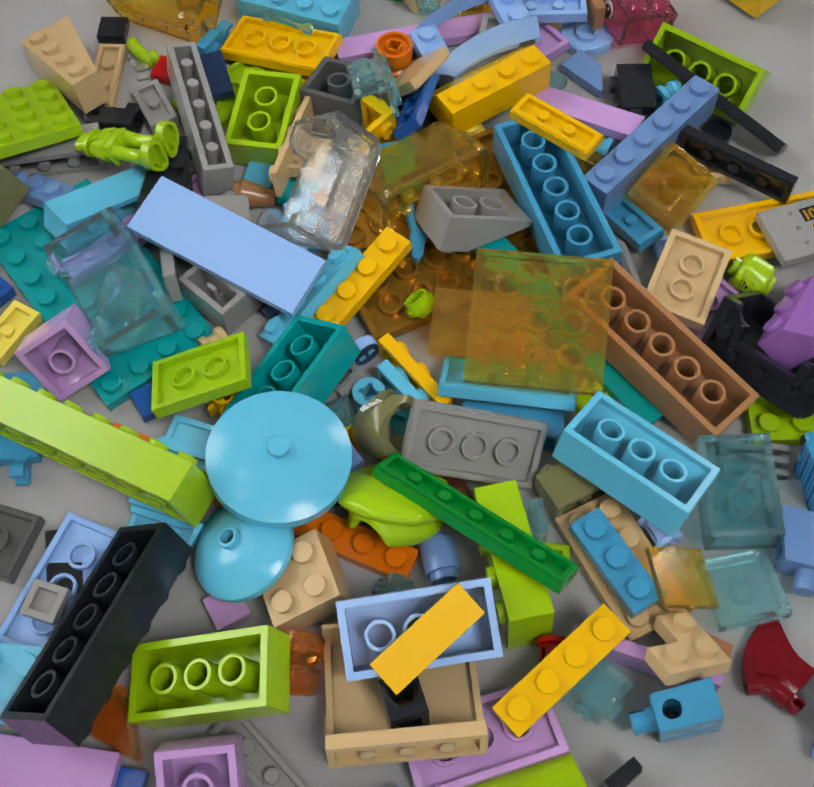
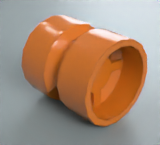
M392 31L382 34L375 44L378 79L386 86L412 62V41L408 35L402 32Z

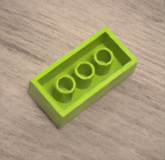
M270 625L138 644L132 656L128 723L157 730L289 714L290 635Z

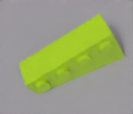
M516 480L474 488V501L532 536ZM478 544L481 557L486 556L488 567L485 568L486 577H490L491 586L494 590L497 621L499 624H502L507 649L534 645L536 637L551 635L555 612L548 588Z

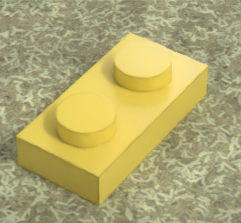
M16 300L0 316V366L2 367L14 355L23 338L34 331L42 322L40 312Z

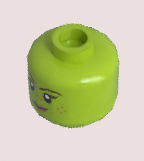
M749 253L742 259L737 256L726 271L730 274L728 279L729 285L739 293L758 290L768 294L777 281V277L774 276V266L754 253Z

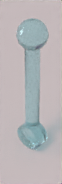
M269 10L262 12L261 17L264 21L272 20L300 29L305 35L313 33V25L311 23L300 24L272 15Z

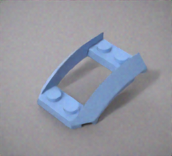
M451 0L431 14L409 34L418 58L442 46L446 47L450 57L434 74L439 79L441 74L452 76L454 80L458 79L462 73L491 56L519 48L521 42L533 40L534 43H538L541 40L537 15L531 16L522 0ZM488 3L500 25L479 33L450 52L437 27L460 12Z

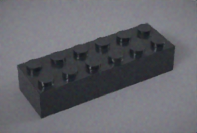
M166 522L120 527L3 710L0 720L32 744L79 748L82 741L91 733L92 724L101 708L111 698L113 688L122 672L130 665L132 655L141 639L149 632L151 622L156 613L167 601L171 587L186 568V561L191 555L193 548Z

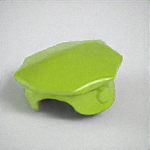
M378 464L366 466L350 473L348 484L338 500V503L349 512L346 520L347 528H355L361 521H364L378 532L388 547L419 544L431 539L440 531L444 523L442 520L372 477L374 468ZM434 475L435 477L439 478V479L442 480L443 482L447 483V481H446L445 479H443V478H441V477H439V476Z

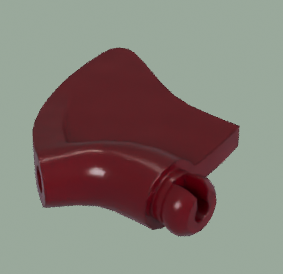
M771 614L759 623L746 644L741 662L742 685L747 696H764L780 709L785 708L790 715L796 716L806 705L805 699L800 697L798 693L814 675V668L794 651L778 618Z

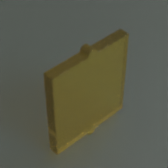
M674 544L670 547H647L645 549L661 608L686 609V611L691 612L693 609H716L719 606L701 549L678 548Z

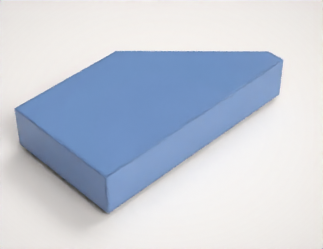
M579 50L561 64L560 71L596 97L600 98L602 96V71L599 62Z

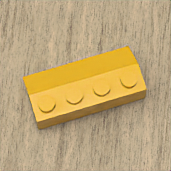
M535 45L516 48L434 90L428 109L454 138L515 106L527 92L534 96L549 88L551 62Z

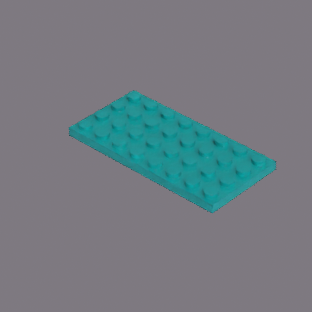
M86 178L74 186L77 190L92 183ZM35 207L0 228V265L32 308L40 312L44 323L69 307L66 302L67 300L94 286L96 287L112 313V316L94 325L99 333L111 368L89 384L111 412L132 398L130 392L152 382V365L154 361L198 347L196 339L201 336H209L212 334L213 329L191 302L183 296V293V300L176 302L169 300L162 276V268L143 245L77 288H74L55 271L53 263L92 238L65 248L44 227V209Z

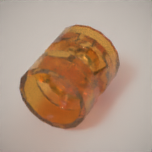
M282 631L290 635V695H316L320 678V670L316 668V665L322 663L325 639L317 634L306 631Z

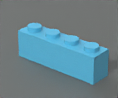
M138 165L44 202V227L65 248L99 235L135 212L147 169Z

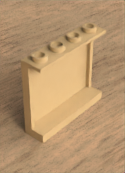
M338 621L333 624L321 625L324 641L327 727L325 751L329 769L488 754V732L486 720L483 717L476 661L424 669L418 675L429 709L430 725L389 729L380 701L378 680L382 678L374 677L347 682ZM407 699L398 700L396 704L405 705L411 701Z

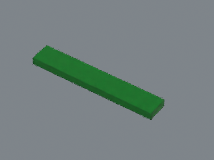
M397 452L375 466L372 477L419 505L427 512L558 595L576 576L580 567L576 563Z

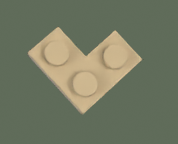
M687 611L656 617L653 629L666 644L648 647L644 660L665 686L728 673L732 660Z

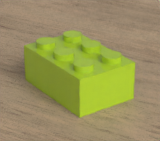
M244 69L225 135L233 163L249 164V161L275 164L279 146L284 144L287 129L289 126H292L295 119V111L301 106L300 89L304 85L301 74Z

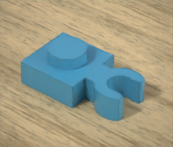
M222 20L216 29L211 28L196 44L199 55L219 51L231 32L229 30L233 27V23Z

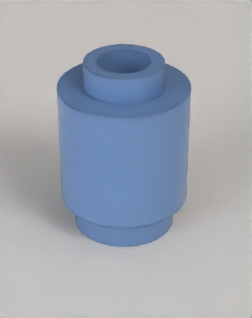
M440 530L431 539L419 543L425 576L430 580L432 586L459 581L458 573L461 571L452 535L445 534L444 531Z

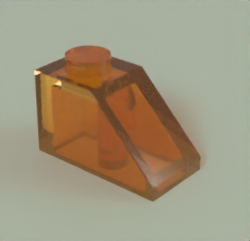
M116 683L111 698L103 705L93 722L89 736L141 765L145 760L139 726L128 723L129 700L126 696L129 691Z

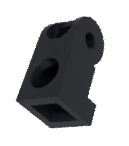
M128 102L126 108L106 107L102 104L87 114L83 113L87 124L98 122L101 130L104 128L116 127L118 129L125 127L128 131L141 134L145 123L139 103Z

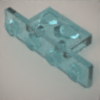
M377 47L371 48L372 59L359 58L353 61L352 65L346 66L355 97L359 99L384 91L394 118L399 117L400 114L397 106L403 103L385 54L379 55Z

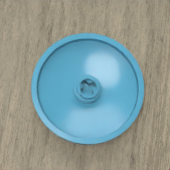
M270 391L243 399L229 408L220 417L207 441L205 465L209 484L214 495L231 514L255 526L284 529L307 524L325 514L335 505L342 496L350 478L352 447L343 423L327 406L316 399L300 393Z

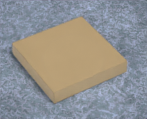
M442 46L412 61L379 94V97L386 103H389L416 91L450 57L449 51L445 46Z

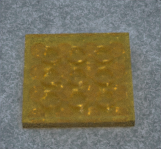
M477 248L463 383L592 396L598 390L603 392L614 260Z

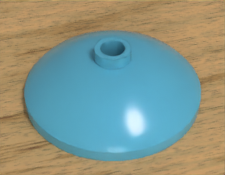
M223 508L207 524L196 547L194 564L199 583L206 592L224 602L239 603L260 596L279 580L289 564L294 547L293 527L273 529L255 526L240 520Z

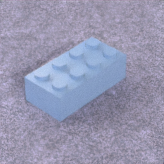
M490 577L336 601L347 682L380 677L370 666V663L457 583L463 587L485 613L425 669L503 657Z

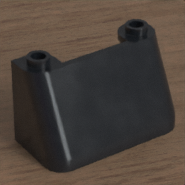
M758 290L724 296L701 341L761 397L797 419L813 416L814 358L791 369H787L771 359L757 344L764 332L763 326L773 317L775 313L773 309L778 303L772 297Z

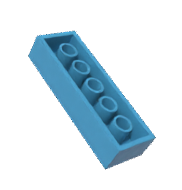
M513 120L494 125L493 153L517 204L532 220L531 226L528 228L557 291L578 285L611 257L619 264L622 250L574 155Z

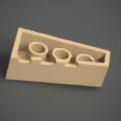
M68 15L42 30L32 32L28 38L21 41L33 69L44 79L54 84L66 98L85 114L110 100L99 73Z

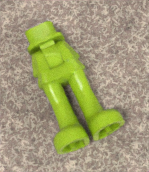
M159 121L156 124L154 135L131 132L125 127L118 129L116 127L104 128L102 130L92 129L90 132H83L75 142V149L78 152H84L88 157L97 158L106 163H114L117 166L123 161L143 166L147 170L160 172L168 168V157L174 158L178 152L179 131L176 124L172 121Z

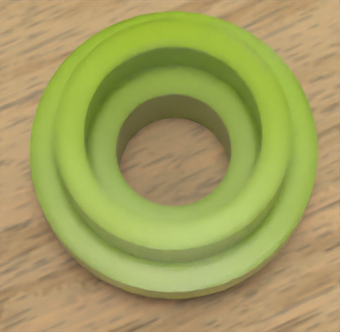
M423 288L412 293L404 303L409 317L423 318L427 316L434 308L435 296Z

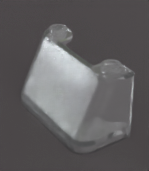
M337 110L295 121L289 143L293 153L304 161L284 213L274 208L262 211L255 223L297 246L324 251H338L346 247L380 159L381 145L378 139Z

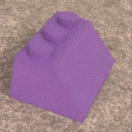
M814 275L802 282L798 279L784 290L785 296L783 300L774 307L775 313L763 326L764 332L757 343L771 359L787 369H791L814 358Z

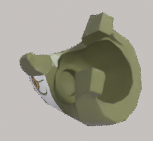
M387 389L379 392L374 399L363 404L358 409L351 428L352 440L356 446L364 453L380 460H385L395 452L400 454L405 433L401 435L392 433L390 427L391 417L400 408H411L414 397L395 394L394 390Z

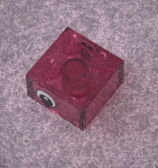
M603 0L606 6L604 23L618 45L644 43L647 38L653 42L662 22L673 26L678 15L669 0Z

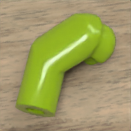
M130 37L127 40L126 46L131 54L146 68H154L153 66L156 65L160 58L157 50L153 49L147 52L136 37Z

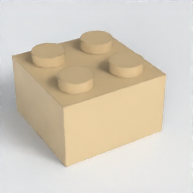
M316 529L294 539L293 552L287 568L279 580L262 594L274 628L291 636L336 614V601L353 598L331 539Z

